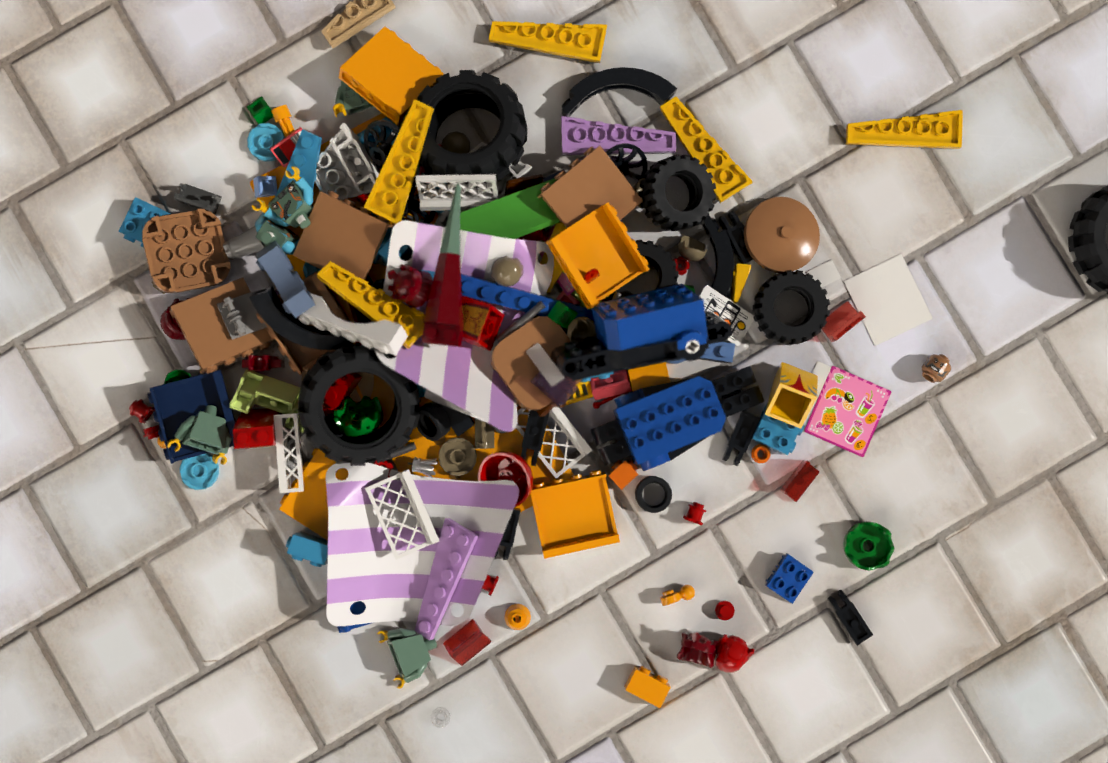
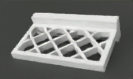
M496 174L416 175L420 211H450L455 192L454 187H456L457 183L461 186L460 210H469L498 199Z
M553 407L549 412V417L555 421L554 429L546 428V431H554L553 442L542 443L552 445L551 456H543L540 451L538 456L553 476L558 478L590 453L592 449L561 409ZM521 408L517 411V416L520 414H526L529 417V413L523 412L526 409ZM517 423L516 428L524 437L525 432L522 428H526V426L518 425ZM558 425L561 430H556V426ZM556 432L565 433L567 436L566 444L555 443ZM568 440H570L573 445H568ZM554 445L566 447L564 458L553 457ZM568 447L576 448L580 455L575 459L566 458ZM545 458H550V464ZM552 459L564 460L563 469L558 473L552 468Z
M409 469L365 488L396 560L439 542V538ZM400 478L402 483L400 492L389 489L392 480ZM385 483H388L387 487L381 486ZM376 487L385 489L382 500L374 498L371 490ZM403 488L407 495L402 494ZM387 491L398 494L394 505L384 502ZM400 496L409 499L410 504L407 510L397 507ZM375 501L380 502L379 507H377ZM382 503L393 507L389 518L380 514ZM411 506L413 508L414 513L410 512ZM395 508L406 512L402 523L391 519ZM408 514L416 516L418 521L415 528L404 524ZM383 519L388 520V522H387L386 525H385ZM390 522L401 525L397 536L388 532L387 528ZM403 527L414 530L410 541L399 537ZM419 532L424 534L427 542L418 545L413 543L412 540L415 533ZM391 537L396 538L394 544L392 542ZM397 540L409 543L406 551L400 554L395 549Z

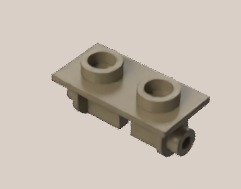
M475 418V449L494 448V426Z

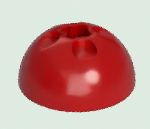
M508 451L496 452L487 456L479 467L478 481L509 480L518 486L519 495L515 507L521 505L530 495L533 486V475L530 466L521 456Z

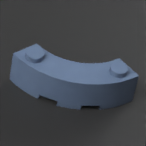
M276 240L256 253L258 267L262 271L265 270L275 284L284 302L282 306L288 314L292 313L297 318L315 306L310 292H306L305 283L296 270L294 272L291 270L293 266Z

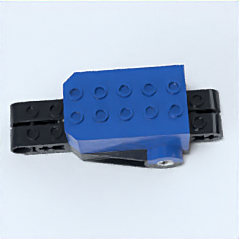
M678 284L599 303L592 308L596 338L587 337L584 338V341L566 342L563 346L556 347L552 351L551 360L565 377L571 378L572 381L622 369L680 359L695 361L704 355L706 349L709 348V344L727 340L732 333V328L729 323L714 312L705 311L704 300L685 285Z
M751 366L713 381L697 376L695 378L641 388L614 399L617 405V409L613 410L616 420L590 430L596 446L613 439L616 440L615 443L598 449L604 466L631 456L634 464H640L642 470L646 471L673 460L707 437L721 432L726 417L765 402L759 385L745 391L742 390L743 387L757 382ZM736 390L738 391L737 394L722 399L723 395H726Z

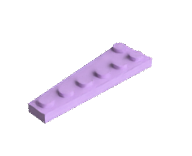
M561 116L562 155H584L583 153L592 146L594 149L601 146L606 152L611 147L622 143L633 144L639 147L644 154L676 153V132L645 129L635 126L628 127L621 124H608L601 121L594 122ZM623 148L624 154L632 152V149ZM616 150L611 154H619V152Z
M445 518L415 627V631L422 634L428 640H433L479 537L450 518Z

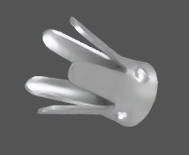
M415 457L413 463L408 462V464L412 465V472H420L433 478L431 475H436V473L432 471L434 467L431 465L438 464V461H435L437 459H420Z

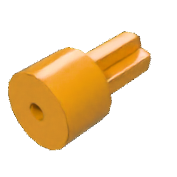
M287 105L271 110L275 122L280 124L285 137L295 131L290 121L292 116Z

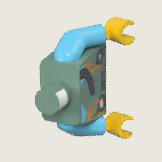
M292 166L294 175L288 170L285 171V175L295 180H292L268 204L269 208H266L265 202L259 199L256 200L261 203V207L258 209L252 205V208L255 211L265 213L264 216L277 225L307 228L311 223L308 217L314 207L312 204L313 189L303 177L299 176V168Z
M262 213L255 222V228L258 232L255 237L266 246L276 240L285 254L293 255L300 237L287 227L273 223L264 216L265 213Z

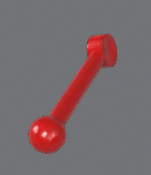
M620 395L608 397L600 402H594L593 408L599 409L601 405Z

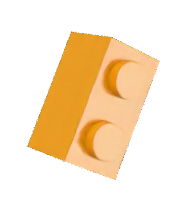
M666 362L644 367H634L627 370L632 389L631 392L645 387L670 383Z
M634 666L624 686L625 690L661 708L671 688L669 683H667L668 679L661 675L656 677L650 674L651 671L644 666H640V668Z

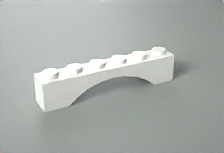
M312 293L310 294L315 302V306L301 314L298 318L305 325H314L321 331L328 330L335 336H344L349 341L360 342L367 348L374 347L383 354L390 353L396 356L408 337L401 325L388 320L366 324L344 321L331 313L329 306L322 297Z

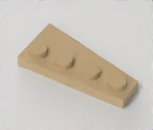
M353 0L321 32L333 49L396 7L392 0Z

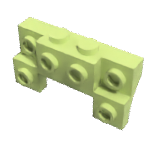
M246 369L230 402V408L248 414L253 405L257 404L283 414L298 413V397L301 388ZM294 417L287 418L285 422V427L292 429ZM299 419V429H300V432H301V433H304V428H303V426H301L300 419Z

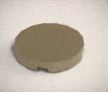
M453 438L442 445L439 450L438 459L440 466L445 472L450 475L461 476L473 469L476 464L477 453L475 447L468 440Z

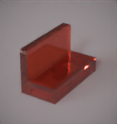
M847 301L826 318L827 323L821 330L831 342H834L866 316L862 311L857 312Z
M803 460L780 491L797 502L819 474V471L810 465L808 460Z
M472 619L443 644L449 655L463 666L489 645L491 640L482 632L478 623Z

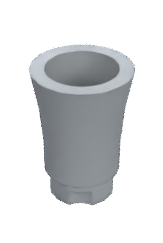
M255 226L223 243L228 258L231 260L241 258L266 247L264 243L255 237L258 233Z

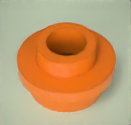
M763 444L754 446L751 451V457L757 463L767 462L771 455L770 449ZM759 450H762L764 452V455L761 458L757 455V452Z

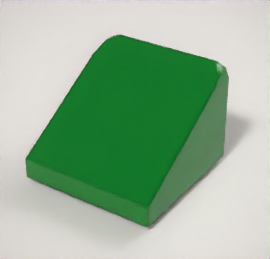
M262 96L247 106V109L258 124L265 123L273 118L271 108Z
M557 301L548 317L556 324L568 329V325L575 319L578 313L564 303Z

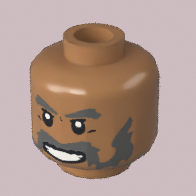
M943 354L931 355L922 365L923 377L931 383L943 381L951 371L950 360Z

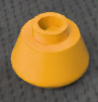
M513 604L507 608L504 618L509 628L522 630L530 623L531 614L526 606Z

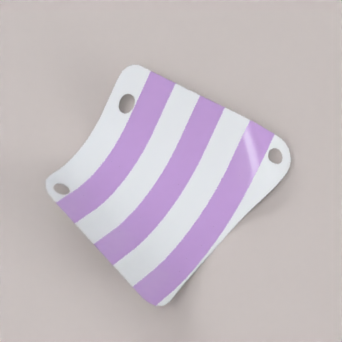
M407 220L400 221L393 227L383 287L385 294L390 297L393 295V292L388 290V286L393 285L394 280L388 279L387 272L395 270L398 273L401 270L399 268L401 264L405 266L409 264L418 271L435 272L446 227ZM460 230L461 274L496 283L492 277V266L495 261L505 256L513 259L517 258L523 265V275L519 282L509 287L545 296L552 280L554 268L553 253L545 242L509 239ZM403 245H409L413 250L412 258L408 261H403L399 257V249ZM542 251L548 256V262L544 265L540 264L537 259L538 254ZM478 300L491 304L504 314L497 336L526 313ZM402 301L403 304L410 307L406 302ZM427 302L415 309L425 314ZM421 336L409 349L402 345L396 356L392 359L386 358L382 352L375 348L378 358L384 365L499 430L510 432L516 428L518 421L517 400L496 370H493L491 366V354L498 344L496 339L492 350L488 351L462 341L461 347L422 343Z
M340 461L333 464L326 472L328 503L326 617L334 626L387 621L417 622L438 542L396 560L365 489L370 485L387 479L388 474L391 477L400 473L399 471L391 470L389 474L388 468L366 462L365 466H350L349 462ZM340 468L347 469V479L338 480L335 476L336 471ZM411 474L438 538H440L445 518L452 519L479 536L440 625L457 626L466 621L472 613L517 502L519 488L513 481L509 480L465 481ZM400 478L392 480L389 489L400 492L402 487ZM385 483L381 486L387 487L388 483ZM380 487L372 489L373 497L382 500L385 489ZM403 488L402 494L407 495ZM387 491L384 502L394 505L398 494ZM400 496L397 507L407 510L410 504L409 499ZM375 501L377 507H379L380 502ZM382 503L380 514L389 518L393 507ZM411 506L410 512L414 513L413 508ZM395 508L391 519L402 523L406 512ZM408 514L404 524L415 528L418 520L416 516ZM383 519V521H384V523H385V525H386L387 522H388V520ZM390 522L387 530L390 534L397 536L401 525ZM403 527L399 537L410 541L414 530ZM419 532L415 533L412 540L413 543L418 545L427 542L424 534ZM391 537L392 542L394 544L396 538ZM397 540L395 545L397 553L400 554L406 551L409 543ZM354 602H364L366 609L362 614L354 615L350 612V606ZM458 603L462 605L464 609L462 616L455 617L452 615L451 606Z

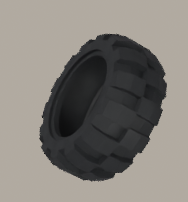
M459 70L460 75L450 77L449 73L436 78L437 84L432 88L427 85L417 97L418 101L434 108L418 162L419 166L425 169L427 175L496 174V180H501L510 173L509 166L511 164L514 166L518 164L524 153L523 145L527 141L526 119L523 106L519 103L517 94L508 84H500L499 78L485 72L481 76H477L474 70ZM481 108L493 113L500 120L499 130L493 140L475 152L454 153L436 143L437 133L441 124L448 116L461 109Z
M1108 186L1091 194L1082 202L1081 210L1075 212L1070 224V229L1074 230L1072 236L1068 237L1069 252H1075L1077 261L1072 263L1078 274L1085 273L1089 278L1086 281L1088 285L1098 292L1106 291L1108 294V247L1105 238L1108 223Z
M354 343L340 346L339 349L332 352L328 351L317 359V362L311 369H308L302 381L298 397V414L307 439L315 449L319 448L324 452L325 457L338 463L340 461L349 462L350 466H365L366 462L377 461L379 463L390 458L391 453L397 449L401 450L410 440L412 430L417 427L420 417L417 409H419L421 401L418 387L414 381L384 365L378 358L374 347L367 348L364 345H355ZM390 353L384 354L388 359L395 357V355ZM354 372L372 373L381 377L392 388L395 401L393 412L385 425L371 434L354 437L342 435L331 425L324 414V397L330 386L342 376Z

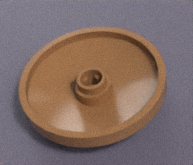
M788 197L767 199L755 207L746 220L744 228L746 248L753 260L768 271L783 273L787 270L796 271L811 261L819 246L820 233L814 215L804 204Z

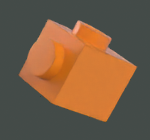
M618 460L611 467L613 471L608 474L612 481L622 490L638 475L636 472L638 468L631 460L629 462Z

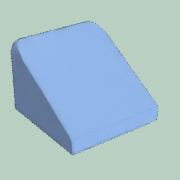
M257 176L253 179L255 198L276 196V176Z

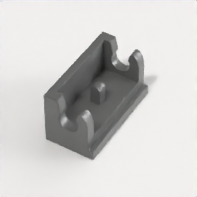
M179 184L181 191L180 193H175L174 199L216 214L221 196L188 184Z

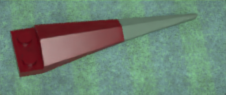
M458 183L455 188L423 319L422 343L452 347H461L464 322L460 264L461 186Z

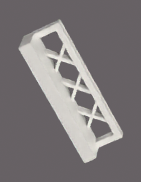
M298 413L274 415L279 493L303 492L304 482ZM294 417V426L288 431L287 427H285L286 418ZM289 436L295 440L296 444L291 451L288 449L287 438ZM291 455L297 460V465L293 470L289 466V457ZM292 475L298 479L299 488H291L290 477Z

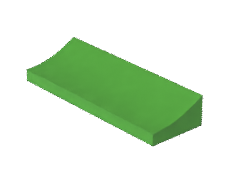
M551 179L460 212V230L516 239L561 222L543 198L537 197L542 193L540 189L548 182L551 185L556 179Z

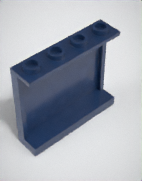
M221 370L149 388L150 392L147 393L150 404L154 403L156 410L153 411L154 420L156 423L159 422L161 430H158L161 442L164 441L166 448L163 449L166 460L170 459L171 464L209 453L182 444L183 441L179 442L181 447L176 452L174 449L177 447V443H172L170 448L167 447L168 441L175 439L174 435L180 425L191 415H196L199 411L205 412L207 405L217 407L216 416L226 420V426L231 435L229 447H234L233 428L236 422L232 408H230V401Z

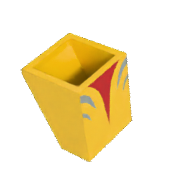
M782 362L773 380L765 415L801 429L817 399L818 376Z

